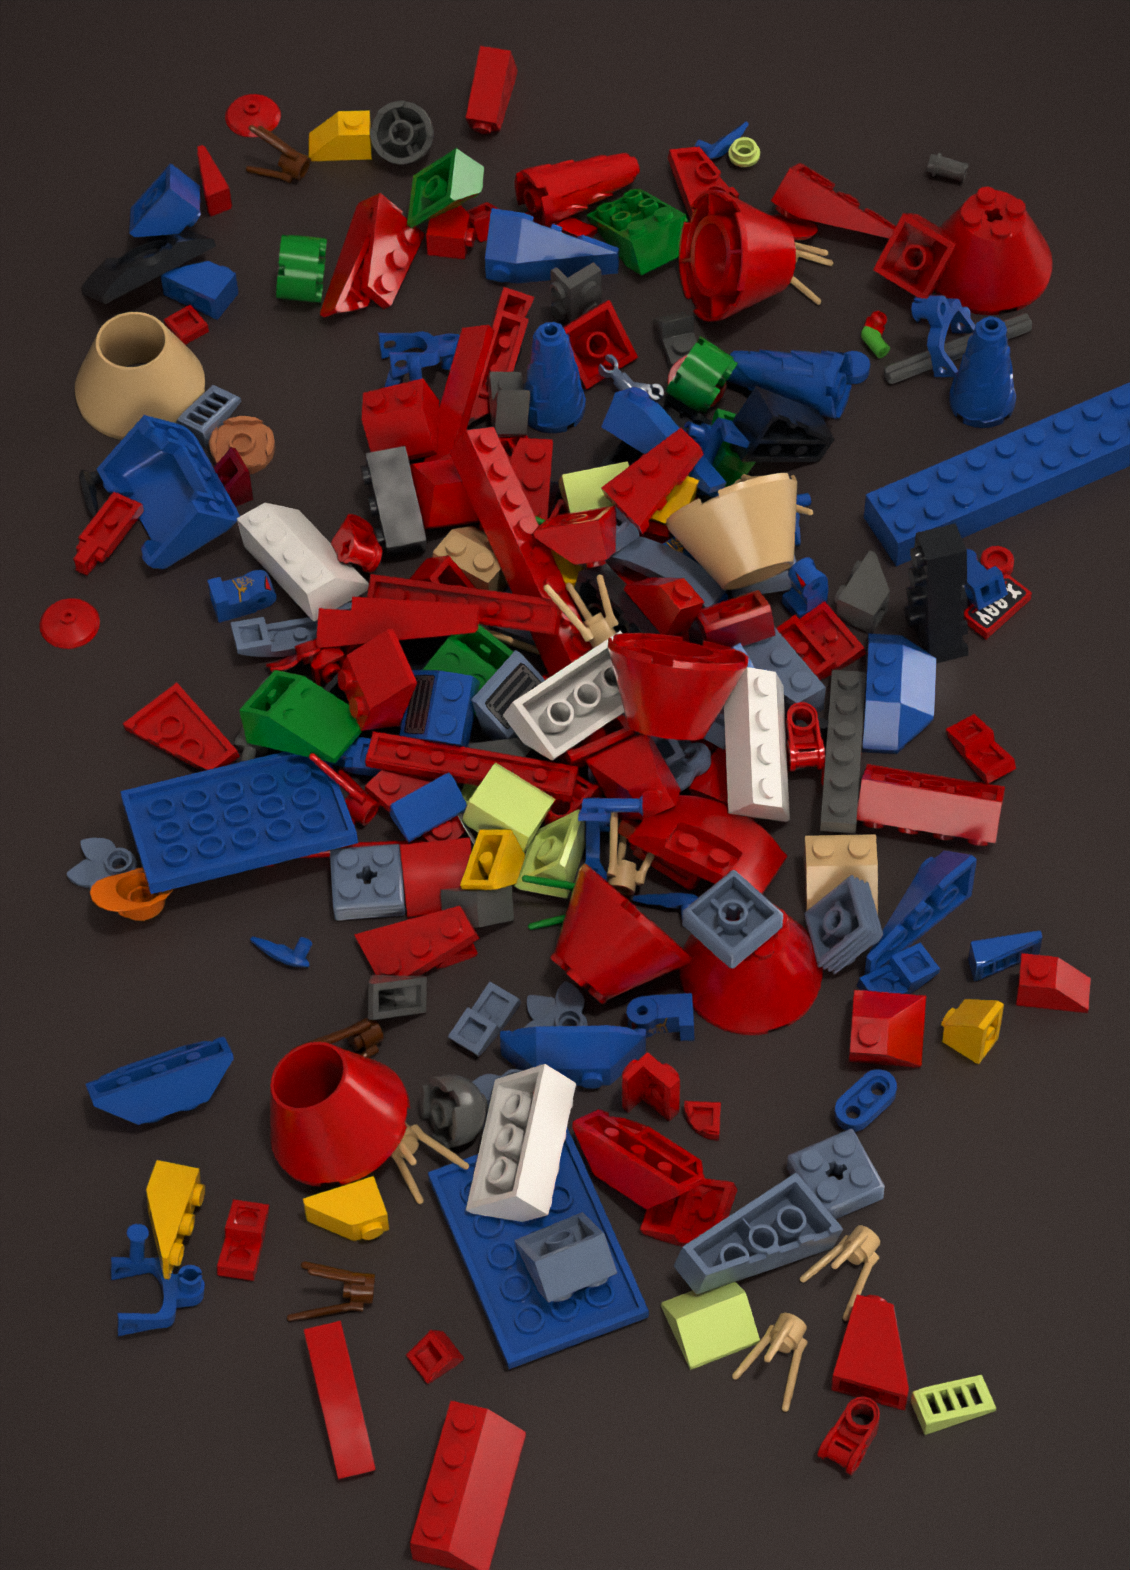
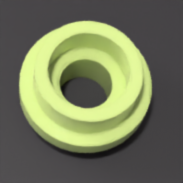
M741 137L736 139L730 146L728 156L734 165L750 167L758 162L760 149L753 139Z

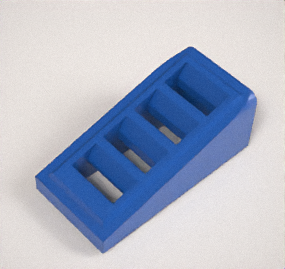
M1041 931L972 941L970 943L968 961L973 980L984 979L1020 963L1022 953L1039 955L1043 938Z

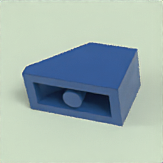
M210 261L177 267L161 275L165 296L186 306L191 304L195 310L216 320L220 318L239 294L236 273L226 266H219Z

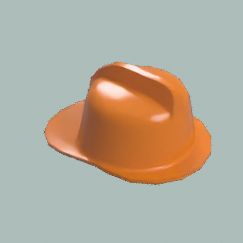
M141 867L98 880L92 885L90 896L92 901L100 908L118 912L124 918L145 921L159 915L164 908L166 898L173 889L151 894L143 868Z

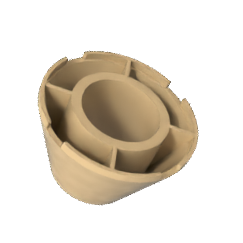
M142 312L119 314L109 319L100 328L78 371L75 381L76 402L84 419L100 433L122 440L143 415L176 423L180 415L205 393V375L196 355L160 320ZM137 363H147L137 367H126Z
M777 473L718 490L719 496L704 503L697 499L680 508L668 517L666 525L673 536L723 590L739 589L762 582L786 571L794 564L797 501L796 477L792 475V479H790L788 473Z

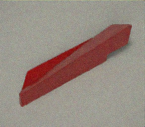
M381 193L359 202L356 207L320 311V315L323 317L368 307L371 298L362 292L360 288L364 256L369 253L370 236L367 235L368 224L372 223L374 210L370 209L371 199L380 195L401 214L403 213L402 210Z
M503 287L490 327L494 330L468 426L473 421L490 414L487 385L489 372L514 371L529 320L525 317L533 303V296Z
M352 597L351 610L319 608L316 645L318 648L365 644L387 629H394L398 640L475 633L478 630L480 605Z

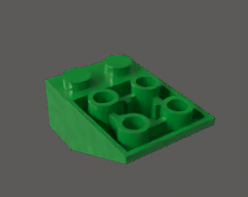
M640 188L629 190L624 193L623 197L613 202L603 203L595 211L587 214V219L594 227L598 228V232L609 245L619 248V258L625 266L641 276L679 257L682 227L684 222H688L686 214Z
M478 624V630L475 633L451 635L423 670H440L474 676L480 681V690L512 655L513 651ZM474 712L473 721H474L475 719H477V716H476V713H475V712Z
M274 670L239 710L247 743L306 757L314 753L321 760L332 763L337 762L362 732L356 718L351 715L347 703L305 676Z

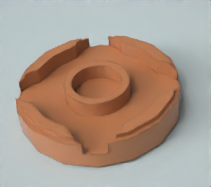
M232 417L223 421L224 425L213 430L209 440L211 458L215 464L220 461L231 447L237 449L250 474L262 470L273 459L276 449L273 431L256 417Z

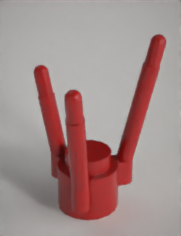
M311 753L309 755L310 760L349 794L345 802L354 826L357 822L363 826L369 824L377 814L380 803L368 795L344 770L340 769L338 773L335 772L318 756Z

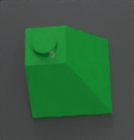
M455 148L413 175L407 225L413 228L460 206L471 198L477 197L483 188L484 167Z

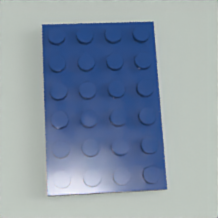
M280 752L120 791L122 804L151 894L358 843L357 832L340 786L310 760L309 757L293 753ZM324 761L332 768L331 762Z
M568 1127L560 1157L559 1172L556 1176L552 1205L547 1216L519 1222L472 1214L466 1211L478 1154L463 1159L469 1164L467 1170L452 1163L428 1172L429 1182L508 1370L649 1317L648 1307ZM583 1212L605 1234L617 1274L608 1277V1280L600 1286L584 1287L575 1291L570 1298L564 1301H551L548 1303L538 1292L514 1240Z

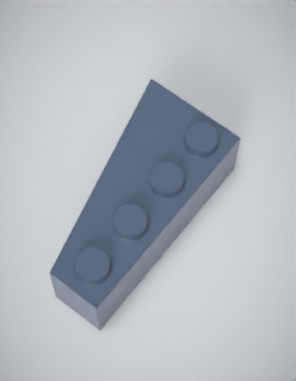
M695 621L689 629L690 643L703 645L704 639L698 623ZM776 628V636L743 646L755 669H766L767 671L777 673L784 687L785 718L789 708L798 702L812 705L817 713L824 710L826 687ZM796 720V721H793V722H794L795 725H798V724L802 723L803 721H802V720Z
M796 1172L684 1245L674 1263V1268L695 1294L698 1295L833 1249L843 1228Z

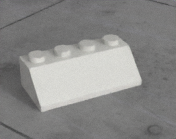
M263 503L237 518L244 547L313 621L318 620L319 608L337 609L351 601L352 597H358L368 591L369 583L350 563L344 564L338 560L336 551L331 543L300 510Z
M608 639L513 701L503 716L525 745L553 761L625 712L607 647Z
M747 667L724 704L728 813L787 822L790 820L784 687L776 672Z
M546 1064L495 1079L466 1211L472 1214L519 1222L529 1221L549 1214L556 1176L559 1172L563 1143L566 1139L570 1110L573 1106L575 1082Z

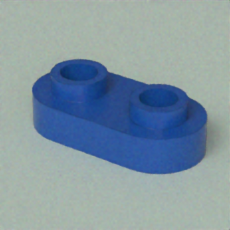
M875 1069L867 1072L837 1100L834 1115L837 1124L844 1130L853 1129L854 1132L866 1128L895 1100L897 1082L893 1075L885 1070ZM875 1089H880L884 1092V1094L875 1095L872 1093V1091ZM850 1112L857 1113L859 1117L852 1119L849 1118L847 1114Z

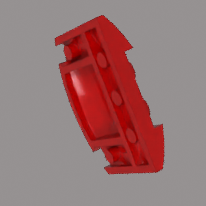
M679 795L674 807L654 816L644 818L629 839L630 843L714 884L730 871L735 870L762 895L787 859V855L782 851L774 838L748 816L729 814L728 805L699 796Z

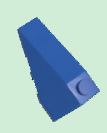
M492 208L485 253L486 279L516 284L551 280L550 271L555 267L568 278L593 262L601 269V275L618 273V247L585 235H580L577 238L561 232V226L552 224L549 228L533 222V216L525 213Z
M631 387L615 393L601 426L643 454L648 453L679 429L678 425L659 403L650 399L646 391L637 387ZM704 456L700 458L688 474L689 477L699 480L698 488L707 494L724 488L726 481Z
M944 850L937 857H929L921 864L917 875L882 930L883 936L876 945H873L867 955L865 975L889 964L892 955L907 949L972 896L977 859L974 856Z

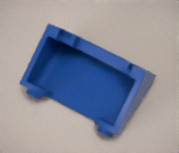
M143 415L97 468L103 480V486L110 494L113 492L119 493L143 504L144 512L139 518L151 540L144 542L141 546L144 562L151 568H168L231 529L237 522V518L240 517L198 439L189 429L180 424Z

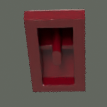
M231 447L214 466V470L235 507L252 501L253 493L250 472L237 449Z

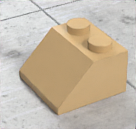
M474 526L452 529L433 551V557L449 555L477 589L502 592L508 585L486 534Z
M876 834L805 836L803 860L806 911L850 875H853L854 879L858 877L859 881L863 880L864 883H869L878 914Z

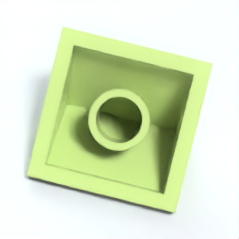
M628 461L563 474L558 483L567 512L572 513L612 506L613 504L604 496L601 487L628 468Z
M495 763L468 801L462 822L477 832L479 830L511 829L525 854L556 799Z
M579 809L538 829L527 848L517 883L514 884L515 887L519 890L568 898L570 890L523 882L522 876H537L567 882L574 881L586 847L584 821H578Z
M736 1282L698 1295L692 1290L661 1302V1308L690 1370L754 1346L760 1341L746 1292Z

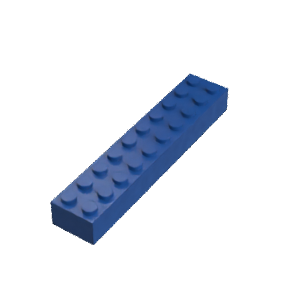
M1130 382L866 494L864 519L897 567L911 560L910 549L914 548L917 532L956 523L961 538H964L1129 467Z

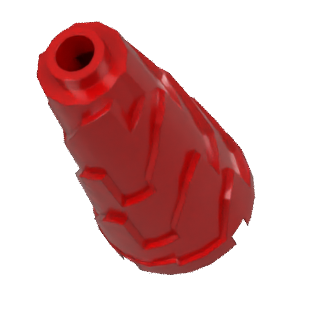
M620 153L609 156L599 155L576 162L572 159L552 165L542 164L520 170L515 176L514 187L518 206L526 204L529 211L525 212V214L533 216V222L550 228L552 224L557 225L562 220L587 210L588 205L613 196V192L633 183L636 176L640 173V167L634 156Z

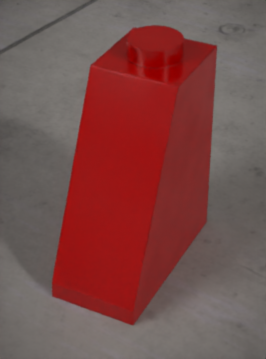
M480 46L466 113L468 125L475 132L490 134L491 131L500 132L518 72L510 50Z
M857 1294L834 1369L831 1390L854 1397H867L875 1403L905 1411L909 1385L894 1305L887 1303L885 1299L876 1295L862 1296Z

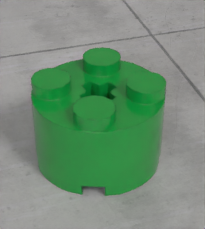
M282 234L276 298L322 302L323 284L321 283H323L325 273L327 238Z
M700 336L664 392L697 413L700 411L705 415L720 392V389L715 386L718 385L722 388L738 363L733 360L734 357Z

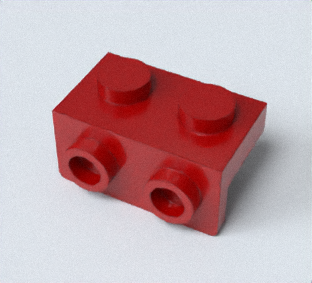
M647 1052L639 1060H632L622 1072V1108L629 1113L644 1100L670 1122L679 1113L680 1078L671 1065L660 1063Z

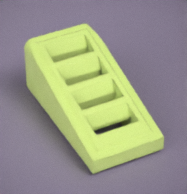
M982 1375L928 1386L913 1391L911 1394L910 1402L924 1435L996 1411V1406ZM976 1388L982 1404L975 1405L969 1390ZM962 1393L967 1407L961 1408L956 1394ZM948 1397L953 1410L947 1411L942 1399ZM935 1402L939 1411L938 1414H933L929 1403Z

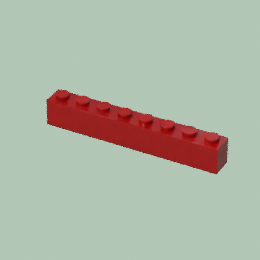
M495 428L466 430L449 451V454L512 594L551 599L544 590L545 585H550L583 623L549 547L534 536L533 531L539 526ZM563 612L558 635L530 631L550 677L594 649L590 641L585 642L579 630Z

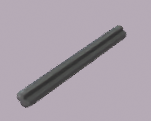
M1026 313L1003 321L1007 327L1008 339L1029 332L1032 329V321ZM973 333L944 343V350L951 361L963 356L966 352L968 339ZM926 350L885 366L884 376L887 382L894 384L933 369L931 355Z

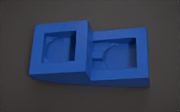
M920 942L892 955L889 964L860 977L857 987L863 991L911 994L940 972V968Z

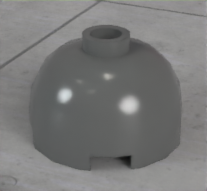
M401 100L388 103L379 109L377 116L373 120L370 136L373 147L381 157L391 163L405 165L415 163L427 154L433 143L434 129L432 120L424 109L415 103Z
M444 1074L429 1078L430 1083L423 1085L421 1088L419 1100L422 1119L429 1118L434 1134L428 1136L447 1149L472 1141L479 1135L485 1122L488 1103L484 1094L480 1092L479 1088L470 1079L456 1074Z

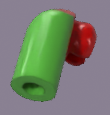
M874 311L871 316L867 317L861 332L862 340L877 358H883L890 351V347L882 338L885 329L884 325L887 323V316L881 311Z

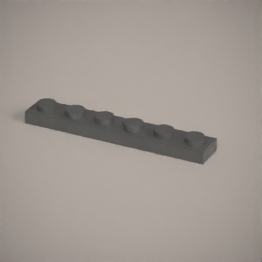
M832 670L820 831L856 833L866 672Z

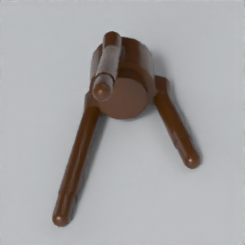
M254 125L249 126L251 132L282 152L278 162L282 172L252 166L246 167L247 172L278 178L289 184L293 177L299 181L305 177L311 164V158L299 153L263 126H258V128Z
M366 1017L347 1028L306 1043L326 1042L333 1044L347 1038L355 1051L362 1049L364 1052L361 1055L370 1058L379 1053L376 1044L384 1040V1035L378 1022Z
M303 1261L301 1267L308 1269L309 1275L344 1282L343 1298H350V1302L287 1315V1320L292 1322L346 1311L363 1312V1303L373 1304L375 1274L352 1272Z

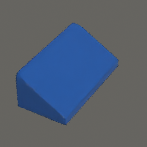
M448 772L390 805V817L409 843L463 813L466 810L467 803L453 776Z

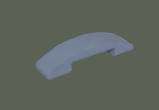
M639 537L606 560L612 569L621 573L628 567L649 578H685L703 599L704 604L702 608L717 604L727 591L723 590L700 564L682 553L648 538Z
M352 602L346 603L337 609L351 610ZM264 617L230 622L237 654L246 656H291L297 654L294 646L317 638L318 620L313 621L310 617L270 624L265 623Z

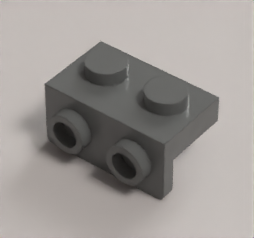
M594 262L568 278L557 267L550 271V310L558 321H563L567 325L602 303L601 269Z

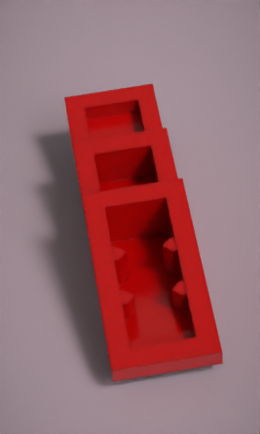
M341 1321L304 1329L337 1478L341 1479L376 1470Z

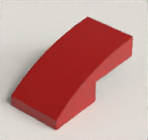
M975 714L946 728V734L954 747L986 784L1016 769L1015 759L995 742L993 730Z
M233 1199L225 1225V1240L217 1264L218 1276L254 1281L268 1222L269 1204Z

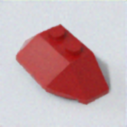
M600 1109L580 1117L572 1123L574 1133L593 1174L646 1210L704 1184L705 1177L702 1160L649 1126L626 1118L611 1117L609 1112Z

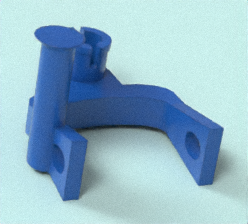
M931 295L928 299L914 298L911 308L912 316L916 322H919L921 319H927L931 327L927 339V348L931 355L934 377L954 378L958 369L944 350L945 338L950 324L952 333H973L975 324L970 318V310L968 307H962L959 299L946 298L943 295Z
M424 331L415 333H378L381 358L389 357L392 378L394 379L409 373L410 381L422 379L421 368L438 364L440 357L442 361L441 367L450 370L460 337L459 334L432 336ZM395 341V345L393 347H384L385 342ZM410 348H420L424 350V352L422 353L403 351L408 350ZM399 360L406 361L405 366L399 368L395 367V363Z
M720 417L715 420L713 425L705 423L697 425L688 421L684 427L688 428L689 431L683 429L700 445L703 456L711 465H713L723 441L745 448L750 443L732 421ZM697 487V491L700 494L713 498L719 496L718 490L707 494Z
M643 795L640 798L583 799L582 809L578 814V821H586L585 864L606 881L607 874L600 862V832H610L611 813H640L643 816Z
M133 1224L126 1232L127 1237L130 1239V1258L111 1257V1280L151 1273L158 1279L161 1286L163 1305L156 1314L118 1313V1336L170 1327L175 1321L176 1308L195 1306L204 1298L205 1284L202 1279L201 1269L195 1265H186L180 1268L178 1274H173L172 1272L170 1280L164 1279L159 1257L145 1258V1239L149 1236L148 1228L142 1224Z

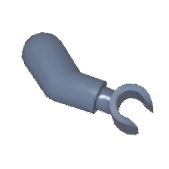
M608 354L605 356L606 361L613 365V370H607L602 364H599L598 371L600 375L605 378L611 377L614 380L613 384L619 391L637 387L646 391L649 394V398L657 403L663 398L664 389L660 384L633 382L625 372L622 373L619 370L618 361L614 356Z

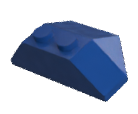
M868 633L862 752L898 754L905 744L915 738L934 720L936 658L903 635Z
M601 1025L536 1026L517 1029L513 1032L508 1030L500 1031L501 1055L519 1070L524 1071L546 1064L575 1082L576 1086L595 1089L603 1085H611L622 1075L623 1070L632 1060H638L646 1053V1029L638 1028L633 1030L628 1027Z
M219 1037L213 1041L187 1044L122 1066L85 1085L94 1107L137 1125L160 1121L166 1115L178 1111H189L195 1109L199 1104L209 1101L234 1057L225 1037Z

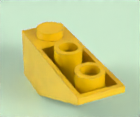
M157 1160L146 1188L147 1206L163 1277L170 1280L174 1266L181 1265L184 1255V1244L182 1243L185 1236H191L195 1223L193 1212L195 1206H201L203 1203L205 1185L201 1184L199 1168Z

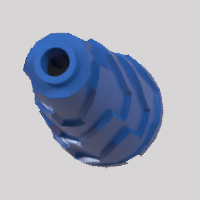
M989 316L976 323L973 335L968 339L966 352L962 356L960 368L953 378L949 403L955 417L957 418V413L961 415L964 424L976 428H991L1003 424L1004 418L1008 414L1010 418L1015 407L1016 393L1013 382L1010 347L1008 346L1007 327L1001 319Z
M546 322L540 325L536 332H534L531 363L527 367L526 383L523 384V390H530L528 425L544 433L566 432L567 426L574 423L575 427L582 420L586 408V398L581 386L579 370L570 345L569 335L566 334L562 325L556 322Z
M761 349L759 352L733 351L730 354L738 364L727 379L728 382L746 387L751 392L756 386L814 408L819 411L821 416L828 418H840L845 410L852 386L851 384H846V375L853 376V362L850 354L823 350L820 353L791 350L789 353Z

